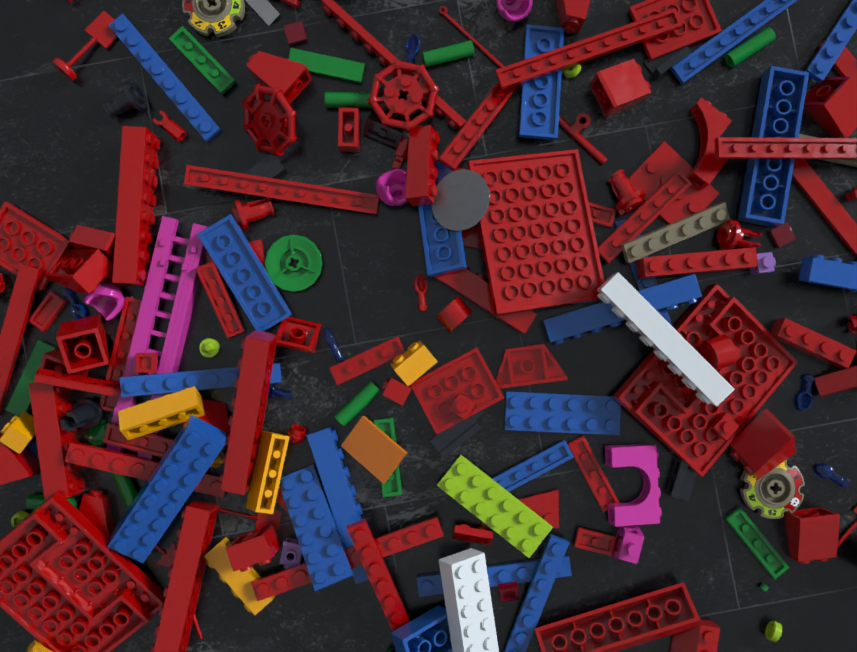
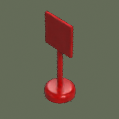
M103 11L84 30L92 39L67 64L60 58H54L51 61L53 65L69 80L74 81L77 75L71 69V66L96 41L107 49L118 38L108 26L115 19Z

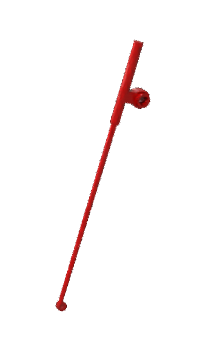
M445 6L440 7V13L469 40H472L499 68L505 67L447 14L448 10ZM580 113L577 115L575 123L571 126L559 115V125L603 165L607 158L579 133L583 128H587L591 124V117L587 113ZM583 117L586 118L585 124L580 122V119Z

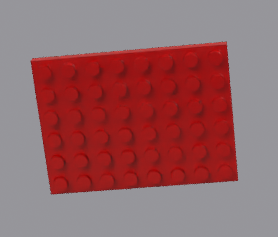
M578 149L468 161V170L482 176L490 192L488 209L483 218L478 222L495 315L600 300L597 296L599 294L597 289L605 281Z

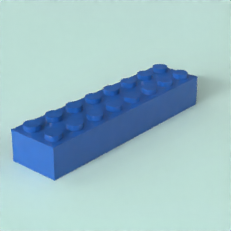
M770 66L762 73L751 138L799 137L809 72ZM748 159L737 221L774 228L784 224L795 159Z
M190 415L111 533L107 548L144 563L224 447L227 433Z

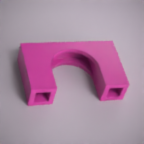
M645 443L605 446V463L607 466H634L639 470L643 478V488L636 499L626 503L608 504L609 524L618 527L660 523L662 511L659 506L661 491L658 487L660 472L657 467L659 452L656 445Z

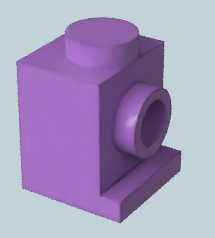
M772 252L757 254L758 267L757 269L756 267L751 268L750 274L774 272L776 261Z
M286 538L283 541L279 564H283L285 569L301 564L303 554L297 539ZM288 553H292L294 558H289Z

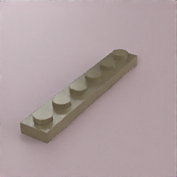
M726 202L717 203L620 244L625 261L631 263L725 223L727 220H730Z

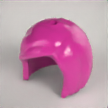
M496 0V5L502 18L514 22L520 21L529 15L533 6V0Z
M393 169L383 173L376 180V192L385 204L399 206L407 202L405 199L407 172L405 170Z
M98 283V288L94 292L86 294L83 302L93 306L106 321H109L123 308L124 296L116 285Z

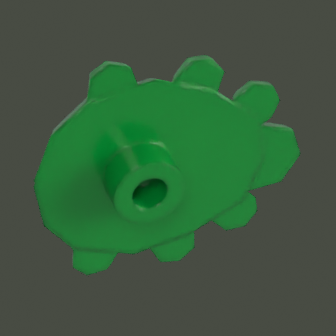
M102 417L101 422L97 426L88 429V434L84 436L93 446L104 444L103 440L107 425L110 423H106L107 419L105 417Z

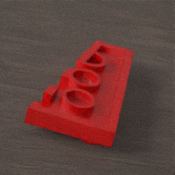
M558 489L525 498H518L552 525L553 528H559ZM481 521V527L491 529L488 525Z

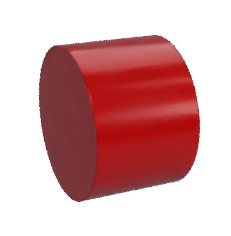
M458 296L436 317L451 332L473 311Z
M725 334L705 340L700 345L701 356L715 370L737 362L736 347L730 337Z

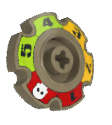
M183 0L182 8L186 17H190L188 22L195 31L207 37L213 32L217 37H222L233 32L237 28L235 22L243 19L245 2L244 0Z
M787 460L758 480L753 475H748L745 470L741 475V480L745 482L744 487L740 488L741 497L749 509H758L757 514L769 519L783 518L785 511L793 513L800 506L804 498V494L800 492V488L805 486L803 476L795 465L789 464L787 466Z

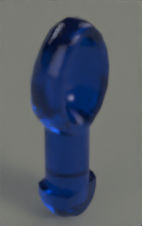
M415 33L409 36L406 43L408 50L407 63L414 64L416 53L420 49V38Z
M65 288L63 296L67 298L71 305L70 311L75 319L85 318L86 310L84 306L78 303L73 290Z
M326 327L323 329L324 339L329 345L335 360L340 363L344 360L343 355L336 345L332 332Z
M811 374L804 376L803 391L798 396V406L802 411H807L813 404L811 387L814 377Z
M270 384L268 397L278 396L285 398V400H291L293 393L289 390L285 391L275 388L274 385Z
M819 463L814 466L815 472L819 477L831 479L844 488L850 485V481L847 478L834 473V470L829 465Z

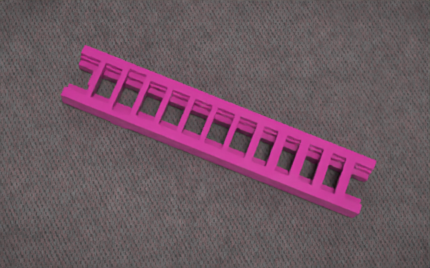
M162 216L123 377L142 375V373H135L136 353H158V356L161 357L157 373L148 374L178 372L200 281L195 268L204 264L206 248L197 234L208 228L207 226L193 223L190 239L176 236L179 220ZM173 244L187 246L185 257L171 254ZM169 262L182 265L181 276L167 273ZM165 280L179 283L176 294L162 291ZM160 299L174 302L172 313L158 310ZM156 316L170 319L167 333L153 330ZM151 335L165 338L163 351L149 348ZM120 389L112 418L113 424L119 425L118 411L139 405L135 404L137 396L121 397ZM172 393L152 394L151 400ZM164 429L152 434L163 436ZM107 444L106 447L108 450L121 453L124 451L123 447ZM138 452L137 455L139 457L156 461L158 457L142 452Z

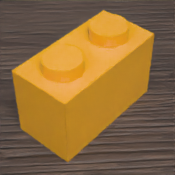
M419 340L412 343L404 354L396 356L390 365L405 384L409 386L438 361Z
M25 411L19 417L15 415L1 430L3 436L0 438V442L20 454L36 435L33 416Z

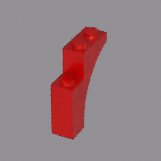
M700 98L690 109L700 132V153L694 169L687 178L703 190L711 183L727 161V159H715L714 139L722 135L732 120L725 113L713 107L709 101Z

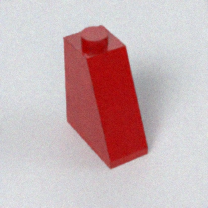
M77 225L76 229L71 232L69 242L75 249H99L112 263L114 262V233Z
M91 490L83 494L79 511L110 539L111 533L115 529L109 496L104 495L100 490Z

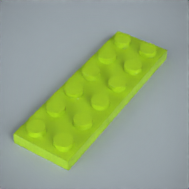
M461 454L437 484L439 488L528 558L531 557L553 528L552 525Z

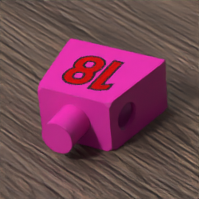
M619 526L613 555L610 557L637 564L644 535L639 526Z

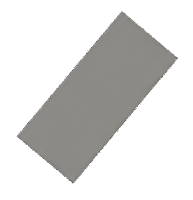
M246 0L268 26L279 16V12L268 0Z

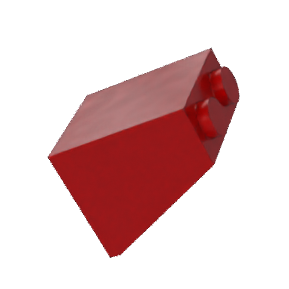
M556 0L560 28H564V31L569 34H579L586 18L590 0Z
M258 51L256 55L253 54L248 59V64L246 65L252 76L263 86L275 89L280 88L289 104L312 80L306 65Z
M634 59L597 72L590 83V87L606 118L646 99L651 93V86L644 79L642 68Z
M825 77L821 83H817L806 94L803 111L832 138H848L857 128V86L851 77Z
M101 314L60 324L56 339L68 374L109 364L106 331Z
M767 408L730 443V454L737 462L740 461L744 465L743 468L747 474L753 475L757 480L796 453L795 436Z
M0 442V485L41 473L39 459L28 446L19 454Z
M823 507L795 510L793 513L784 512L790 558L799 564H808L810 560L825 562L829 561V558L837 557L840 514Z

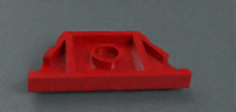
M540 344L506 349L496 383L502 389L568 380V378L546 345Z

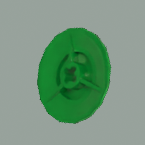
M299 235L284 236L274 242L267 252L265 261L266 271L273 283L283 290L292 292L305 290L313 285L321 273L323 264L321 253L315 243ZM292 259L299 261L297 268L290 266Z

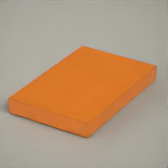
M366 416L360 418L341 445L343 449L382 483H386L407 454L403 448Z

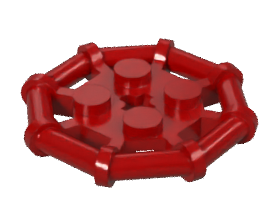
M397 59L385 69L374 73L370 97L367 99V102L380 119L381 125L411 131L412 128L429 117H433L439 87L435 85L426 71V66L402 62ZM401 69L416 72L414 77L402 75ZM397 70L398 76L388 82L384 80L385 77ZM420 76L426 83L427 89H422L417 80ZM380 83L385 86L383 97H377ZM402 91L408 93L407 100L405 101L403 98H398ZM429 94L425 108L422 106V99L424 95ZM379 103L386 104V106L389 109V113L387 115L384 113ZM420 110L423 112L414 119H409V116ZM393 115H402L405 117L406 122L391 118Z
M261 83L256 84L247 98L242 100L244 108L243 129H246L258 151H266L275 154V156H282L284 151L292 143L296 142L295 115L297 113L293 111L280 88L275 89L263 86ZM264 94L271 96V99L265 100ZM278 102L280 103L281 107H282L283 110L285 111V114H283L282 110H281L280 107L278 106V104H277ZM283 137L284 140L279 144L278 139ZM266 139L271 143V145L265 142Z

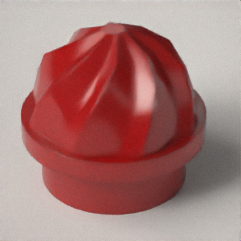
M293 424L287 431L289 441L293 444H300L306 438V429L301 425Z

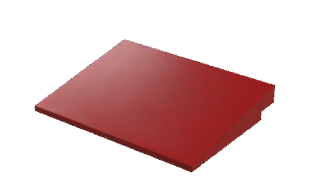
M709 284L703 291L702 297L697 298V302L690 306L673 328L700 355V345L703 341L723 334L730 337L737 350V362L716 371L735 390L718 406L713 404L707 405L695 395L697 393L696 390L689 389L681 381L683 379L681 375L674 374L667 367L669 365L667 361L660 360L653 353L655 350L653 349L612 396L700 477L705 475L798 363L735 297H730L718 284ZM655 394L665 396L668 399L667 405L656 401L649 404L648 413L653 416L650 417L647 414L648 402ZM660 405L661 412L657 415L656 408ZM722 412L727 413L739 426L727 441L723 440L710 427Z
M58 490L0 539V607L47 649L53 652H110L148 623L151 616L158 612L162 604L165 603L166 597H163L164 591L127 556L107 548L109 539Z

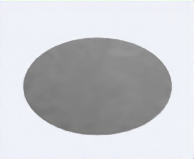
M457 170L446 175L436 186L437 195L434 198V204H432V211L435 219L443 227L453 231L466 230L476 225L485 215L489 206L490 192L486 181L478 173L471 170Z

